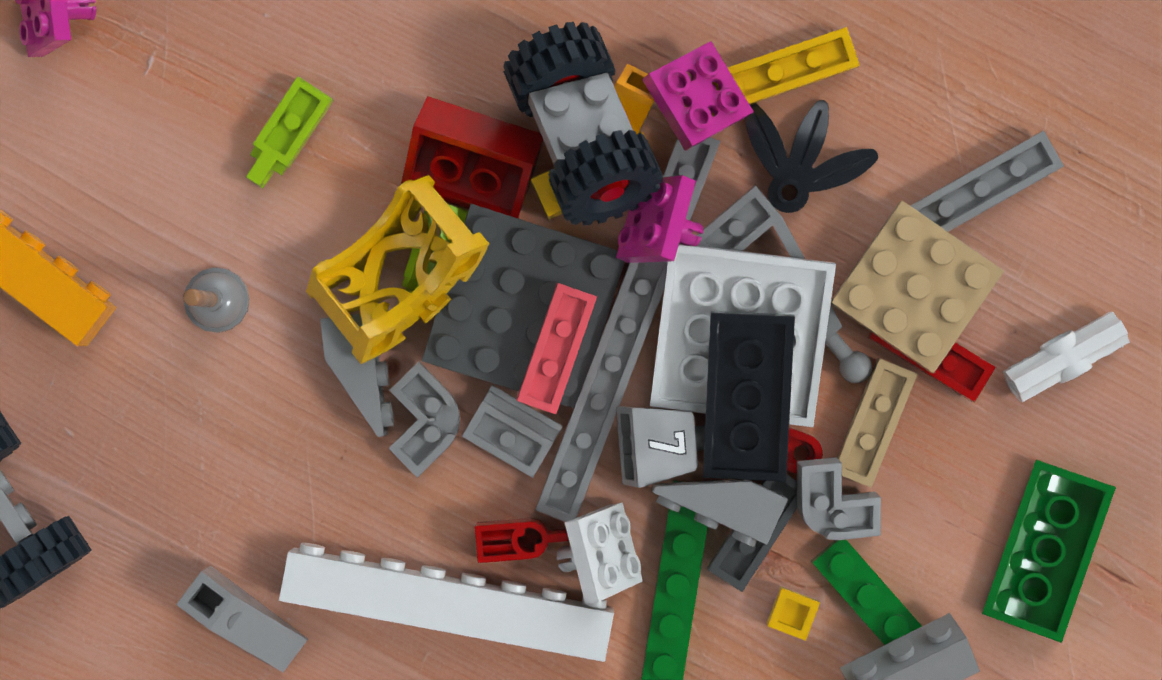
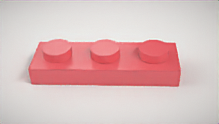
M560 283L556 284L516 401L557 414L597 296Z

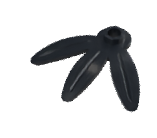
M824 100L817 101L804 117L793 141L790 158H787L782 139L774 123L757 103L750 105L754 112L745 118L751 144L763 166L774 178L768 188L769 200L774 208L784 213H793L802 209L808 201L809 192L823 191L846 184L865 173L878 160L876 150L859 149L837 155L815 168L812 167L824 144L829 124V106ZM787 184L793 185L797 191L796 197L790 201L785 200L781 194L782 188Z

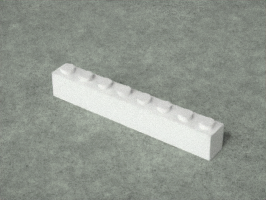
M300 543V548H293L287 554L279 601L605 662L614 616L613 607L606 606L607 600L605 599L600 602L585 604L584 597L582 601L566 599L567 593L561 590L543 588L542 594L526 591L525 584L514 581H502L501 586L486 584V577L470 573H462L461 579L445 576V569L423 565L421 571L406 569L405 562L401 560L381 558V563L364 561L365 554L342 550L340 556L324 553V546L311 543Z

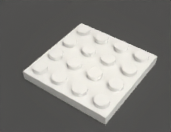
M679 243L675 261H670L667 265L650 406L706 413L711 311L795 315L789 424L814 427L836 264L833 262L704 246H689Z

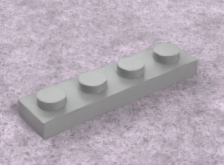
M1042 131L910 206L949 232L1059 170L1064 165L1045 131Z

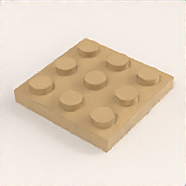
M902 200L899 201L834 295L831 304L930 373H934L997 283L1004 270Z

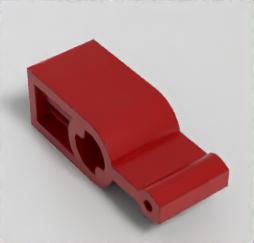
M535 518L484 521L475 524L478 563L533 559L544 553L548 543L569 541L566 529L548 530L542 521ZM527 528H534L541 534L542 539L536 541L534 548L523 546L519 540V537L524 536Z

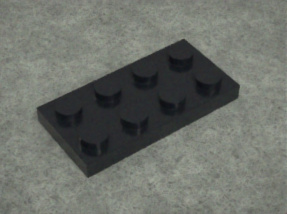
M711 311L703 464L704 478L786 482L795 315Z

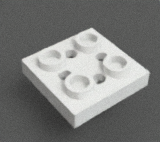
M623 502L602 507L565 522L570 546H562L558 549L557 560L571 559L570 562L558 565L563 572L577 570L585 604L600 602L643 581L640 572V560L635 553L630 533V521L625 514Z

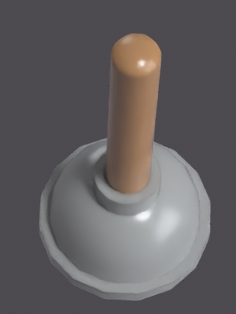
M210 268L202 270L190 280L183 295V302L186 314L196 326L205 331L219 333L231 330L242 322L248 312L250 297L247 286L238 275L228 269Z

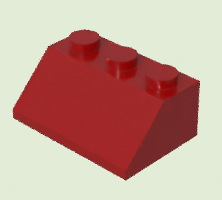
M427 96L413 125L401 184L407 180H417L430 175L435 181L433 188L446 202L469 209L470 204H474L519 219L538 161L543 137L541 133Z

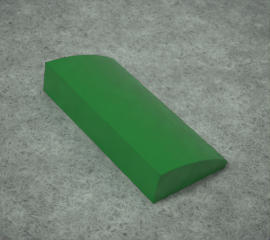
M1035 460L982 614L1062 643L1116 487Z

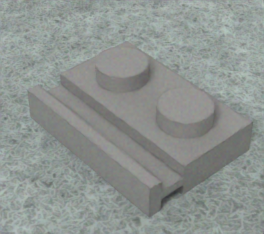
M492 385L462 437L533 478L563 426L527 404L516 401L515 397Z

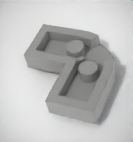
M420 361L389 390L418 419L389 447V450L417 478L452 444L460 425L459 408L454 397Z
M837 457L797 461L798 511L804 522L812 530L830 540L881 536V497L876 492L842 495V462Z

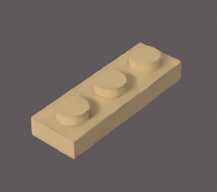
M877 358L837 456L842 462L843 477L872 488L918 375L917 373Z

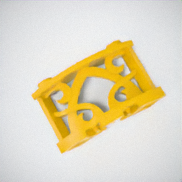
M430 175L417 180H407L402 183L395 191V195L385 212L360 239L335 257L319 262L311 271L306 293L310 298H315L352 345L351 353L360 364L383 354L405 340L406 338L402 332L420 318L426 324L439 313L451 300L447 293L459 279L463 282L468 281L489 246V242L480 232L471 233L433 188L435 181ZM421 208H423V209L427 212V214L432 218V223H431V226H430V228H429V231H428V225H429V223H428V218H427L426 214H424L423 212L420 211ZM420 211L419 220L417 222H414V218ZM441 230L452 243L440 237ZM402 249H421L416 261V279L419 286L412 293L395 287L378 290L380 274L387 253ZM429 261L432 263L437 262L436 266L428 274L427 267ZM350 279L351 282L347 288L338 290L350 296L359 295V298L341 304L330 290ZM398 298L399 304L389 311L388 307L390 304L382 302L387 299ZM360 310L363 325L359 327L349 312Z

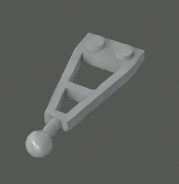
M756 185L703 229V234L698 233L696 235L702 237L698 246L743 251L773 226L790 257L805 259L783 217ZM830 305L825 344L840 361L839 370L842 377L850 383H861L871 374V360L863 352L852 351L837 333L842 328V325Z

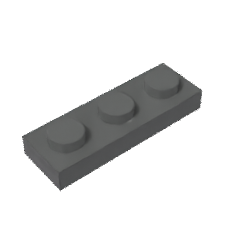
M789 475L786 476V482L763 481L761 486L779 493L788 499L768 544L757 541L754 547L749 546L731 537L734 532L732 529L707 567L708 571L743 592L798 508L797 481Z

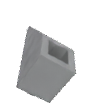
M360 314L350 315L359 327L363 325ZM330 317L321 318L325 361L377 437L388 435L387 427L394 426L392 404L391 402H384L382 386L389 385L386 361L379 362V356L360 364L351 353L352 345Z
M743 479L655 483L651 488L653 493L659 495L656 502L676 512H679L681 506L696 512L694 520L715 530L719 523L734 530L731 537L752 547L755 546L757 541L768 544L788 501L785 496L750 480Z
M211 565L199 573L176 604L212 632L281 672L285 671L308 640L307 637Z

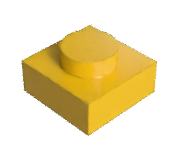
M780 586L766 625L806 641L820 602Z

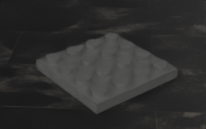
M470 204L464 224L472 234L480 232L489 242V246L468 281L463 282L459 279L447 293L451 300L435 315L421 361L519 391L557 283L597 296L560 403L575 408L598 348L625 261L616 258L618 250Z

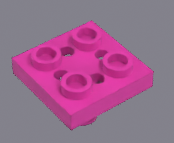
M15 0L17 4H21L23 20L20 23L19 34L22 44L26 45L28 57H44L71 41L69 20H94L97 10L96 6L89 7L88 5L96 1Z
M712 41L649 73L642 79L685 151L754 112ZM686 72H689V73L692 75V76H691V81H690V76H689ZM712 82L718 84L719 90H716V86L712 85Z
M683 175L663 177V183H659L660 189L658 192L651 193L652 198L649 201L638 203L639 208L634 211L629 210L626 223L619 233V248L616 258L628 263L675 261L679 243L697 246L702 237L696 236L692 232L703 234V226L700 223L686 219L696 181Z

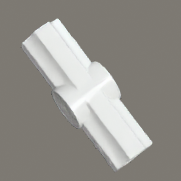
M1108 312L1074 332L1070 330L1054 337L1041 345V350L1008 367V369L1003 371L1005 381L1018 401L1024 402L1058 382L1060 384L1068 382L1093 367L1092 363L1130 343L1128 332L1114 312Z

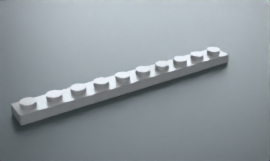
M711 137L687 151L683 149L677 139L663 177L683 175L696 181L686 216L687 220H691L721 142ZM668 262L629 264L536 506V511L565 522L577 518L616 416V407H619L665 288Z

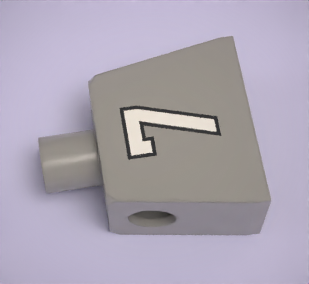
M626 406L616 407L623 485L637 488L646 487L697 469V451L704 450L705 425L695 426L692 412Z

